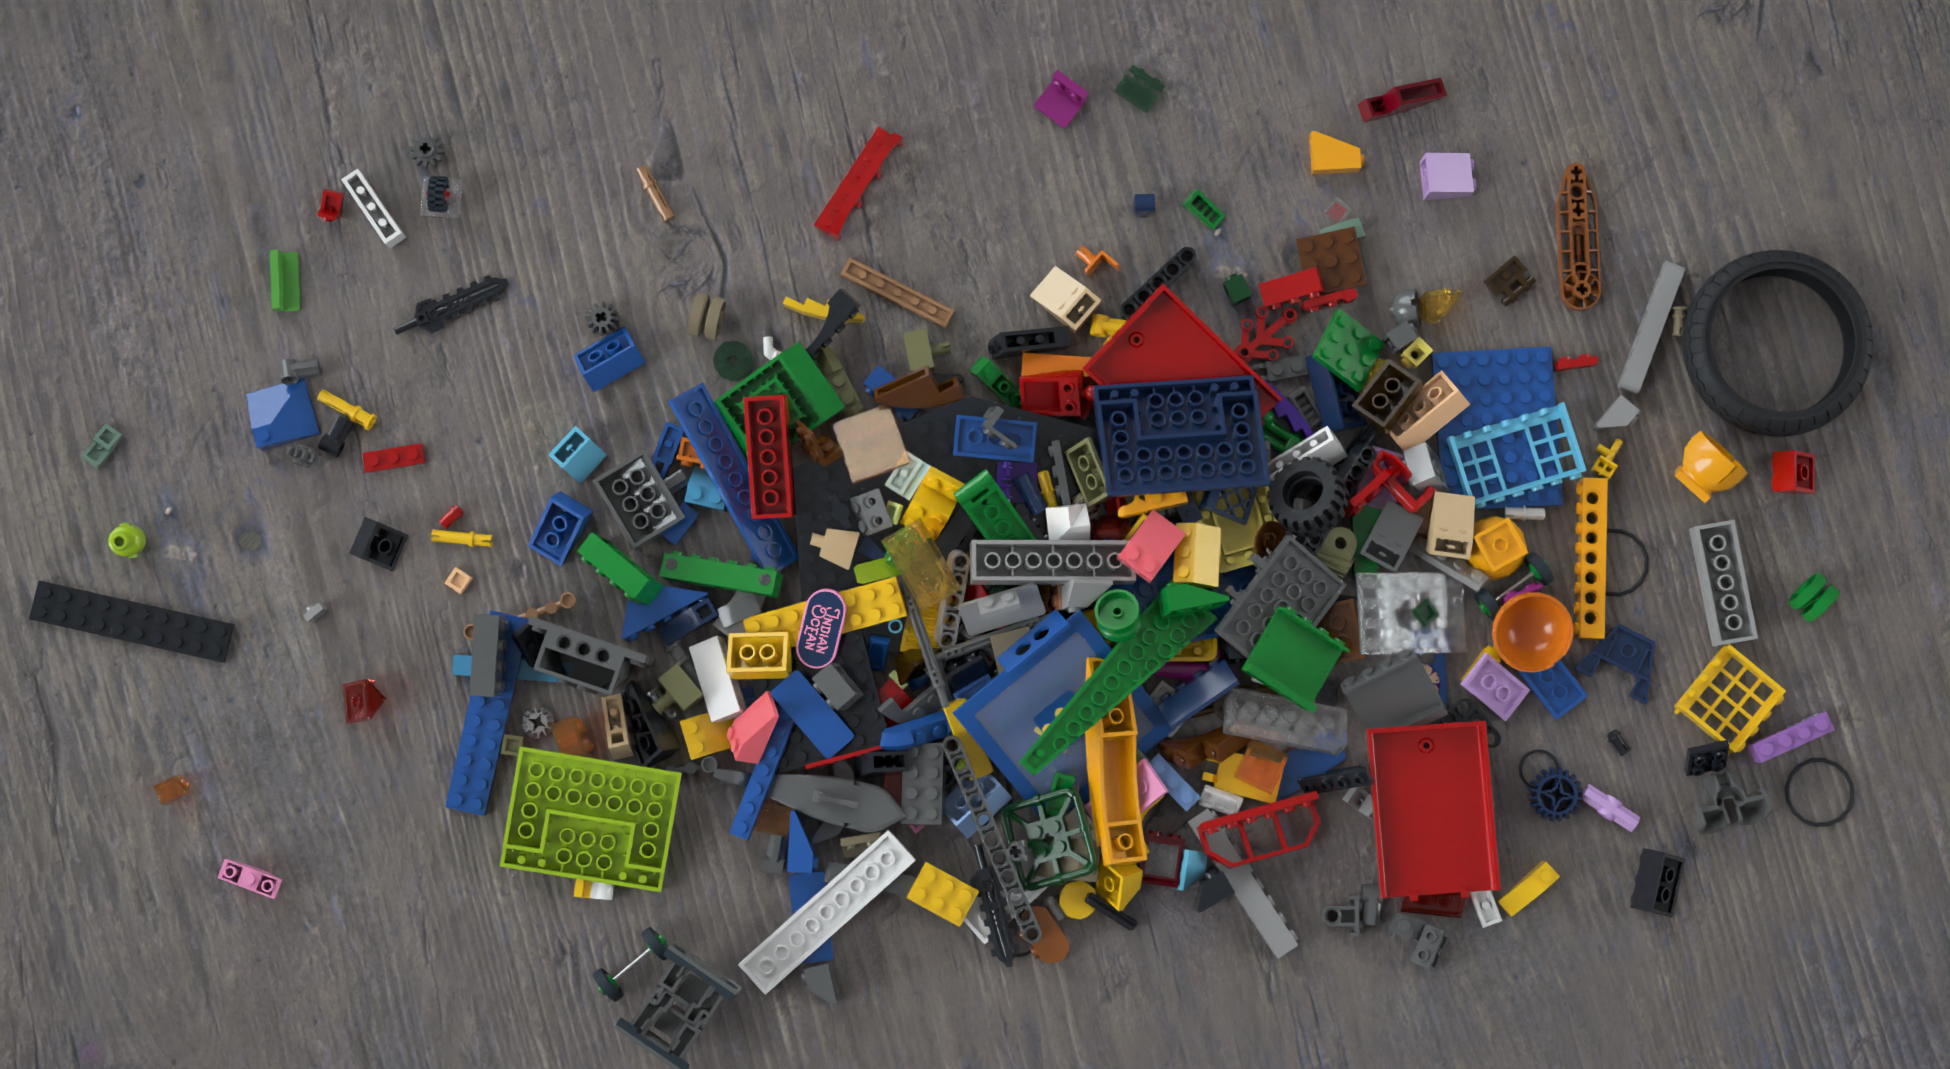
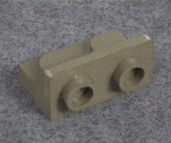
M881 832L841 838L840 842L844 858L859 856L882 836Z

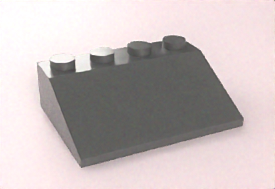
M645 449L593 480L633 549L636 551L654 541L686 518Z

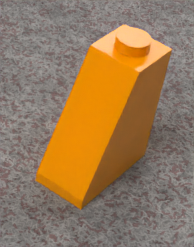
M1311 131L1309 140L1312 175L1359 172L1361 166H1364V154H1361L1360 148L1317 131Z

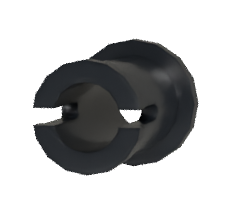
M1615 729L1607 735V741L1613 744L1620 756H1623L1631 748L1621 736V731L1618 732Z

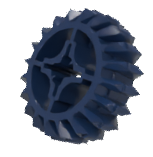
M1549 767V774L1545 769L1541 770L1543 777L1536 774L1535 777L1538 781H1530L1532 785H1535L1534 789L1528 788L1529 792H1533V795L1528 796V799L1535 800L1530 806L1532 808L1538 806L1535 813L1540 814L1542 812L1541 818L1546 819L1549 815V821H1554L1556 816L1559 822L1562 821V815L1565 819L1570 818L1568 812L1575 815L1576 811L1573 807L1580 808L1581 805L1576 802L1577 800H1583V797L1578 796V793H1582L1583 789L1576 788L1581 782H1573L1576 775L1572 774L1569 776L1570 771L1567 769L1562 773L1561 767H1557L1556 772L1553 767ZM1555 778L1550 788L1541 789L1546 781ZM1561 779L1568 784L1570 793L1563 791ZM1556 789V792H1558L1559 794H1563L1564 796H1559L1555 799L1554 796H1552L1551 794H1547V792L1552 793V791L1555 792ZM1540 795L1548 798L1550 810L1543 805ZM1562 800H1569L1564 808L1556 811Z

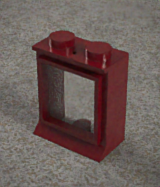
M1149 830V834L1144 833V841L1149 850L1147 860L1139 864V868L1143 871L1141 882L1178 888L1185 840L1181 839V835L1169 833V837L1161 836L1159 831Z

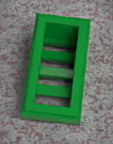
M1199 189L1193 190L1182 203L1190 213L1212 231L1226 216ZM1195 198H1198L1199 200L1194 205H1192L1191 203L1193 202V200ZM1202 203L1205 204L1200 211L1197 209ZM1208 208L1211 209V211L1205 217L1203 214L1206 212ZM1213 214H1217L1215 219L1212 222H1210L1209 219L1213 216Z

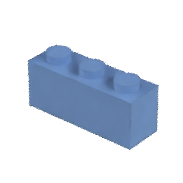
M1159 753L1150 760L1149 763L1169 792L1167 794L1187 812L1201 797Z

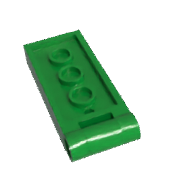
M986 469L953 493L985 540H1036Z

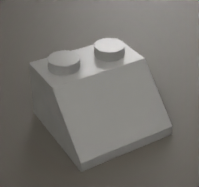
M1426 442L1403 451L1405 456L1403 463L1412 473V477L1408 480L1411 487H1415L1420 493H1424L1427 486L1435 488L1437 492L1446 493L1449 491L1439 457Z

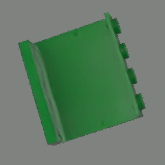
M1289 606L1286 608L1278 607L1241 670L1306 712L1314 713L1317 705L1313 704V701L1341 653H1349L1350 650L1345 647V642L1329 637V632L1321 627L1317 629L1312 626L1313 622L1308 618L1297 616V611Z

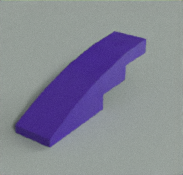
M1265 381L1283 398L1281 402H1277L1272 407L1276 419L1279 420L1285 417L1292 433L1295 434L1301 431L1304 439L1313 435L1309 425L1297 409L1277 389Z

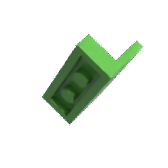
M270 250L272 309L276 312L300 311L298 253H281L279 250Z

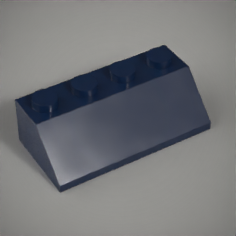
M1313 355L1305 357L1323 428L1328 426L1333 433L1365 426L1367 421L1352 407L1353 403L1360 396L1359 391L1354 390L1312 358Z
M1219 657L1215 658L1204 671L1202 669L1196 671L1192 675L1193 678L1191 680L1180 682L1176 685L1175 691L1172 693L1166 692L1159 697L1158 707L1172 730L1240 684L1238 676L1224 657L1221 659Z

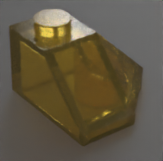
M1446 288L1426 291L1420 298L1423 322L1429 321L1430 324L1440 323L1441 319L1448 314L1462 295V289H1455V293H1451V290Z

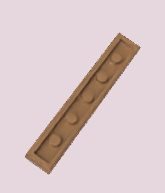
M850 257L840 276L944 329L947 328L955 313V310Z

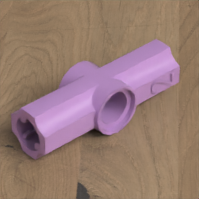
M1587 784L1580 794L1583 797L1581 801L1596 809L1597 813L1604 818L1616 822L1629 832H1632L1638 825L1641 817L1622 806L1623 804L1616 798L1604 794L1592 785Z

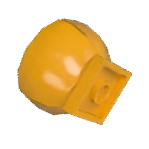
M1699 431L1686 445L1683 466L1680 465L1675 470V477L1706 503L1711 498L1712 492L1731 490L1742 482L1748 473L1736 459L1733 461L1734 457L1722 445L1704 431Z
M1490 516L1478 519L1474 523L1470 559H1464V562L1489 576L1488 579L1490 580L1508 578L1522 566L1525 554L1529 553L1524 534L1509 517L1505 519L1498 516Z

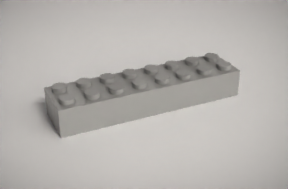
M972 540L970 543V585H1026L1029 583H1036L1037 585H1064L1072 579L1113 580V585H1133L1136 581V573L1116 559L1130 540Z

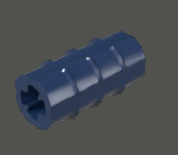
M1029 472L1014 480L1033 516L1048 508Z

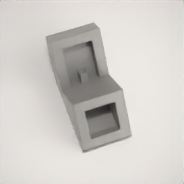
M1361 787L1350 788L1342 800L1374 821L1372 795Z

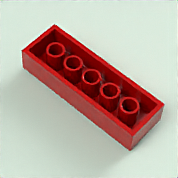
M788 394L744 397L752 519L793 517L796 515Z

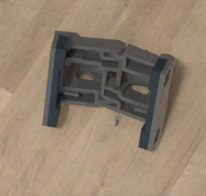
M674 941L663 954L672 963L631 1023L620 1017L614 1028L671 1068L688 1069L690 1064L683 1060L684 1056L707 1025L724 997L732 1002L742 987ZM691 970L692 972H694L695 974H697L699 977H701L702 979H704L705 981H707L708 983H710V986L707 985L706 983H704L702 980H700V979L697 978L696 976H694L693 974L689 973V974L687 975V973ZM677 1000L688 1007V1011L686 1012L673 1004L674 1001ZM659 1015L660 1017L654 1024V1027L673 1039L670 1044L650 1031Z

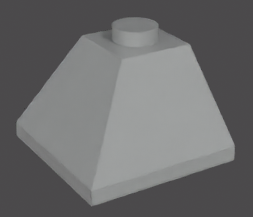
M1070 580L1061 586L1062 610H1068L1069 613L1074 614L1079 609L1087 608L1113 585V580Z

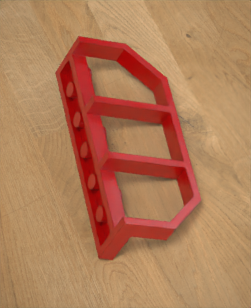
M878 126L814 223L815 227L835 240H841L840 232L854 206L862 208L861 195L874 176L879 180L881 179L880 166L896 145L902 147L903 137L895 132L891 135Z
M1317 791L1202 822L1197 827V831L1205 855L1225 867L1233 869L1307 848L1321 822L1314 803L1319 799ZM1299 806H1302L1303 809L1309 808L1314 823L1304 843L1288 847L1277 813L1281 811L1284 814L1291 813ZM1263 816L1265 819L1272 818L1281 850L1254 857L1243 822L1247 825L1257 822V818ZM1226 827L1227 830L1238 827L1247 859L1232 863L1212 852L1205 833L1207 832L1208 835L1220 832V828Z

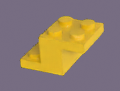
M930 466L899 523L910 526L935 542L957 503L953 493L965 484Z

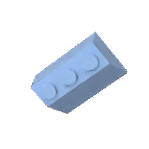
M991 774L977 778L993 816L1012 797ZM969 777L962 782L965 788H971L974 783ZM957 786L945 797V814L968 839L978 829L962 791ZM979 796L972 797L970 801L973 807L980 806L982 802ZM980 816L978 819L979 824L983 826L989 820V816Z

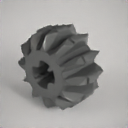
M601 302L599 307L594 303L595 310L593 311L588 308L587 311L591 315L585 316V319L590 321L587 323V327L592 328L594 334L599 330L600 336L604 335V330L611 334L610 327L617 329L613 322L620 321L619 317H615L618 311L616 309L612 310V304L606 307L605 302ZM605 316L606 321H600L598 318Z

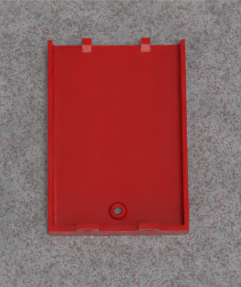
M1161 284L1082 367L1098 385L1253 375L1255 391L1257 390L1262 426L1265 424L1262 418L1277 402H1281L1283 399L1164 284ZM1134 337H1138L1139 342L1135 343L1133 341Z
M1486 721L1366 729L1369 771L1374 780V783L1371 785L1380 898L1410 896V901H1419L1418 895L1461 893V898L1470 897L1469 892L1501 890ZM1424 743L1429 744L1427 749L1423 747Z

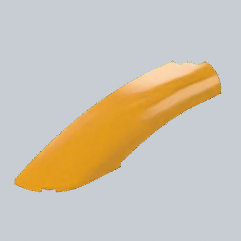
M1087 658L1085 682L1101 664L1103 659ZM1129 694L1085 732L1091 809L1097 847H1101L1104 866L1127 865L1147 860L1138 799L1136 735H1138L1132 694Z

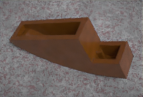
M927 365L875 388L874 398L877 403L893 407L910 409L930 408L964 399V391L957 376L938 384Z

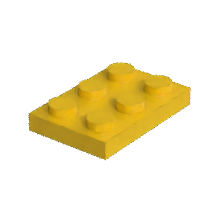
M925 862L906 898L960 927L979 890Z

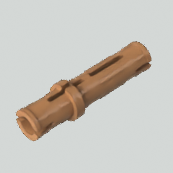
M647 165L640 166L635 171L643 183L644 191H647L663 222L673 219L675 215L659 190L657 180L653 178Z

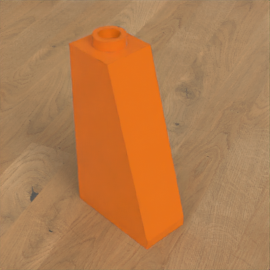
M1023 353L1021 376L1061 370H1083L1082 367L1091 357ZM1084 371L1085 386L1091 385L1093 379Z

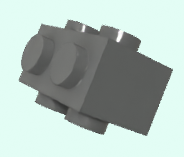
M879 488L850 498L851 509L856 514L858 528L863 533V536L871 535L893 526Z

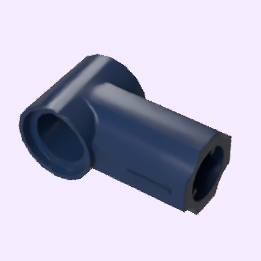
M1134 194V211L1140 218H1146L1149 213L1155 212V194Z

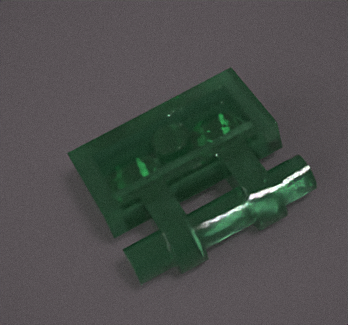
M1132 65L1129 72L1134 74V77L1131 78L1125 74L1114 92L1147 114L1158 98V95L1153 93V90L1156 89L1162 93L1166 86L1160 83L1158 78H1153L1145 73L1143 68ZM1141 79L1149 84V86L1146 88L1138 83V81Z

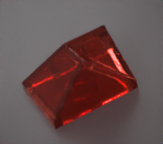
M363 679L342 684L346 724L371 720L386 700V697L374 686V680Z

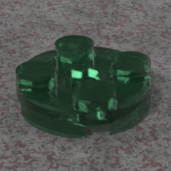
M738 341L722 343L715 351L713 357L715 370L723 379L728 381H738L746 377L753 368L754 360L751 351L745 344ZM736 356L739 363L730 366L728 359Z

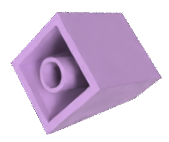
M1425 153L1420 160L1424 201L1469 197L1476 190V179L1472 178L1474 160L1470 159V153Z

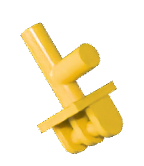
M1616 439L1610 449L1599 444L1595 450L1602 455L1594 461L1591 471L1595 470L1599 472L1598 475H1603L1609 480L1618 467L1612 461L1622 446L1623 441Z

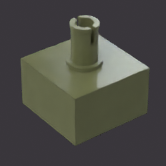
M926 328L903 333L910 372L928 365L931 372L935 373L934 356L951 354L949 341L933 345L929 343Z
M677 663L658 678L659 683L666 690V694L652 705L661 714L671 704L675 703L686 714L704 697L703 693Z

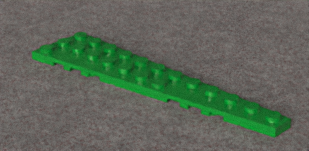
M1156 597L1141 614L1142 625L1136 636L1128 641L1116 644L1018 763L1035 776L1218 618L1209 610L1161 619Z

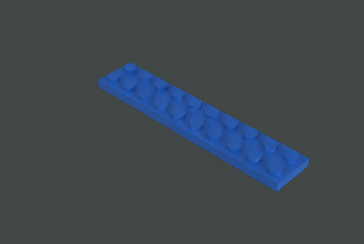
M704 383L669 400V405L760 568L765 569V566L777 568V571L798 560L799 554L779 518L752 519L748 462Z
M490 610L489 615L507 616L506 620H509V631L505 633V640H508V650L504 652V660L507 662L506 672H503L502 680H505V691L499 697H470L445 805L447 808L486 816L503 735L505 734L523 656L511 636L529 621L528 618Z

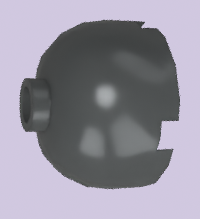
M1416 288L1398 293L1393 300V306H1390V316L1395 318L1399 325L1407 320L1415 328L1422 327V317H1418L1420 316L1421 304Z

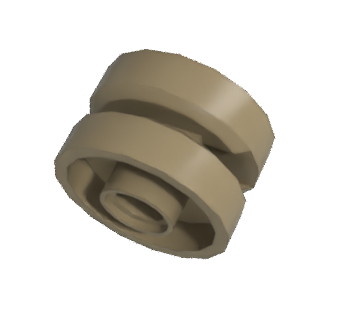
M698 292L690 313L688 334L699 337L704 331L706 339L716 341L720 335L725 318L726 298L715 296L710 303L708 294Z

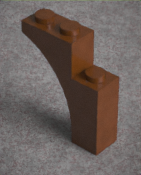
M1239 718V720L1228 722L1211 732L1184 739H1163L1158 745L1160 755L1165 761L1191 770L1206 758L1223 762L1255 738L1251 722Z

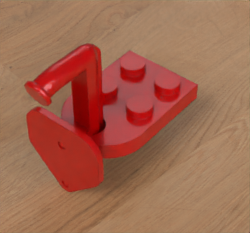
M1381 450L1376 454V458L1371 465L1375 478L1349 501L1348 508L1344 509V516L1348 518L1353 514L1355 517L1366 503H1371L1378 496L1377 494L1382 490L1383 486L1410 513L1417 512L1433 497L1437 490L1427 486L1426 491L1415 500L1400 485H1405L1412 477L1409 468L1397 456ZM1382 461L1386 467L1385 470L1379 465Z

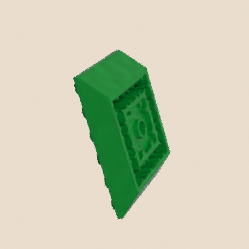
M800 341L774 357L714 401L747 462L744 397L788 394L791 446L800 440L794 430L796 428L794 420H800L813 431L846 407Z

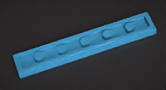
M454 655L452 675L471 676L472 656ZM521 660L518 680L557 682V677L534 670V668L528 666L525 660ZM562 662L568 676L573 678L574 663Z

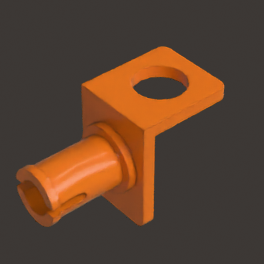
M1081 246V251L1077 250L1075 254L1088 265L1084 270L1088 277L1104 260L1118 272L1121 270L1119 264L1102 250L1095 256L1085 246Z

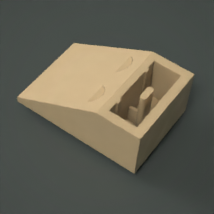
M1056 266L1030 295L1032 299L1063 325L1069 326V330L1074 334L1101 305L1100 298Z
M1435 491L1426 552L1432 555L1470 559L1474 532V496Z

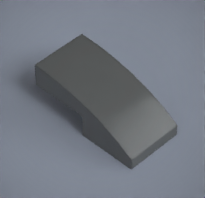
M755 594L717 609L724 628L762 613Z

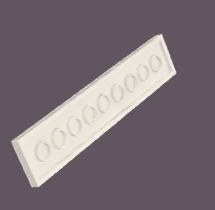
M888 829L747 955L738 966L766 995L915 862L916 859Z

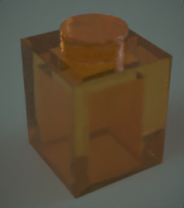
M178 775L153 786L161 804L165 805L189 794L187 790L189 786L186 779Z

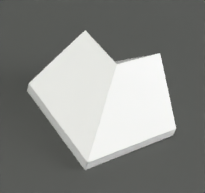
M1086 503L1045 508L1049 540H1090V521Z

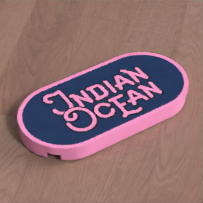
M825 588L816 591L809 597L806 603L796 644V652L800 661L810 668L817 669L827 666L834 660L837 654L847 613V605L840 593L833 589Z

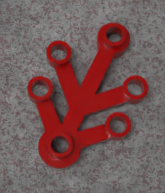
M1264 306L1258 307L1256 310L1257 326L1255 339L1249 343V331L1253 327V322L1250 319H1244L1240 325L1242 329L1241 344L1237 345L1234 352L1245 363L1251 361L1252 358L1267 359L1268 361L1277 360L1279 356L1277 350L1270 349L1266 352L1255 349L1260 345L1279 346L1284 349H1290L1293 346L1294 340L1289 336L1283 339L1272 338L1271 336L1285 324H1293L1297 320L1298 313L1294 308L1288 307L1284 309L1281 318L1264 331L1268 309ZM1260 309L1265 311L1264 316L1259 315L1258 311ZM1292 312L1293 318H1288L1286 313ZM1244 322H1249V323H1250V327H1249V328H1245V327L1243 326V323H1244ZM1284 340H1290L1291 345L1286 346ZM1241 350H1247L1248 355H1241ZM1274 352L1276 358L1271 359L1269 353Z

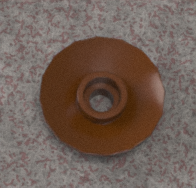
M1268 521L1257 531L1254 539V549L1261 558L1264 556L1269 558L1285 537L1284 529L1280 523Z

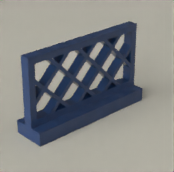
M1266 449V456H1267V458H1268V455H1269V452H1270V450H1268V449ZM1258 487L1248 488L1250 495L1246 500H1243L1239 491L1242 488H1236L1227 493L1225 489L1204 491L1199 509L1211 511L1241 525H1246ZM1235 492L1240 503L1232 506L1227 495ZM1221 498H1224L1228 507L1223 511L1216 508L1217 502ZM1241 505L1244 511L1242 519L1236 516L1233 508Z

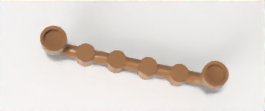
M565 592L560 596L559 602H548L544 607L530 608L525 613L515 616L529 619L530 616L539 618V616L548 613L554 615L560 609L573 608L577 603V598L574 594ZM468 624L464 628L463 634L465 638L473 641L474 624Z

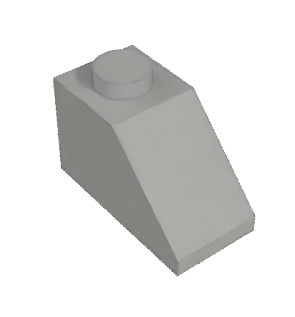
M1621 395L1592 428L1594 430L1620 429L1627 425L1632 426L1639 418L1636 415L1640 410Z

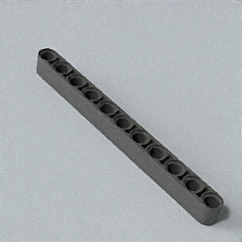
M948 736L943 741V749L1022 936L1028 943H1037L1042 935L1040 927L1010 857H1007L1006 847L963 745L956 736ZM951 739L956 740L958 743L957 748L953 751L948 750L946 746L947 742ZM958 758H963L966 762L965 767L960 770L956 769L955 761ZM971 777L974 783L971 788L963 787L962 782L964 778ZM974 796H979L982 800L978 807L971 806L970 801ZM982 815L989 816L990 820L986 826H981L978 822L979 817ZM989 834L997 835L998 839L995 844L990 845L987 843L986 838ZM997 853L1005 854L1003 863L995 862L994 857ZM1008 871L1012 872V881L1004 882L1002 879L1003 874ZM1015 890L1021 892V898L1018 901H1013L1010 898L1011 893ZM1023 909L1029 911V917L1025 920H1021L1018 917L1019 912ZM1030 928L1037 930L1035 938L1030 939L1026 936Z

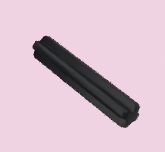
M1092 892L1086 895L1085 902L1130 931L1136 928L1137 921L1122 911H1118L1111 904Z

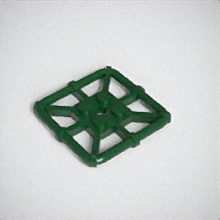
M1062 788L1042 795L1038 793L1032 798L1009 804L1001 809V821L1008 848L1010 847L1009 842L1015 841L1009 818L1027 830L1030 841L1028 848L1032 849L1035 861L1026 879L1021 861L1012 862L1024 891H1034L1055 884L1063 885L1066 881L1087 876L1099 868L1090 832L1092 828L1088 824L1082 798L1077 788ZM1067 796L1059 814L1048 818L1044 802ZM1074 801L1081 827L1069 831L1065 817ZM1036 805L1041 820L1030 823L1013 811ZM1079 833L1083 834L1089 859L1074 850L1070 836ZM1048 834L1049 836L1054 837V840L1051 841V845H1049V843L1046 842ZM1070 855L1086 865V867L1063 874L1059 858ZM1052 860L1055 876L1033 882L1041 864Z

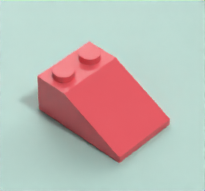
M1152 510L1116 559L1150 583L1186 533L1155 510Z
M766 691L734 720L732 727L727 731V739L730 741L731 751L736 761L758 764L779 717L770 691Z

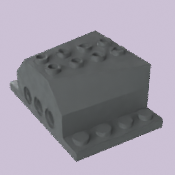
M532 616L529 618L528 624L533 626L532 630L545 634L534 670L557 677V682L592 694H597V691L611 696L615 687L629 679L633 665L648 669V666L654 667L656 659ZM562 662L574 663L573 678L568 676Z

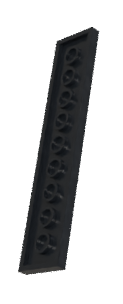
M40 580L38 581L29 619L222 663L226 661L235 625Z

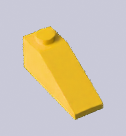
M1541 861L1497 902L1512 917L1543 893L1560 876L1546 861Z

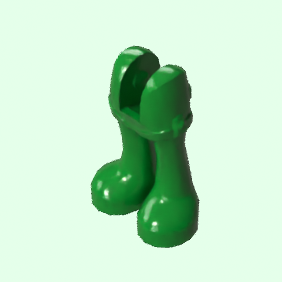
M1269 411L1262 418L1265 422L1262 426L1263 429L1286 441V444H1283L1263 430L1264 441H1270V447L1282 454L1303 441L1300 435L1293 434L1274 422V413L1272 411Z

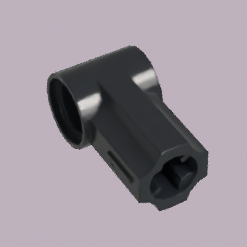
M337 415L329 432L321 438L318 449L337 458L344 449V441L354 423Z

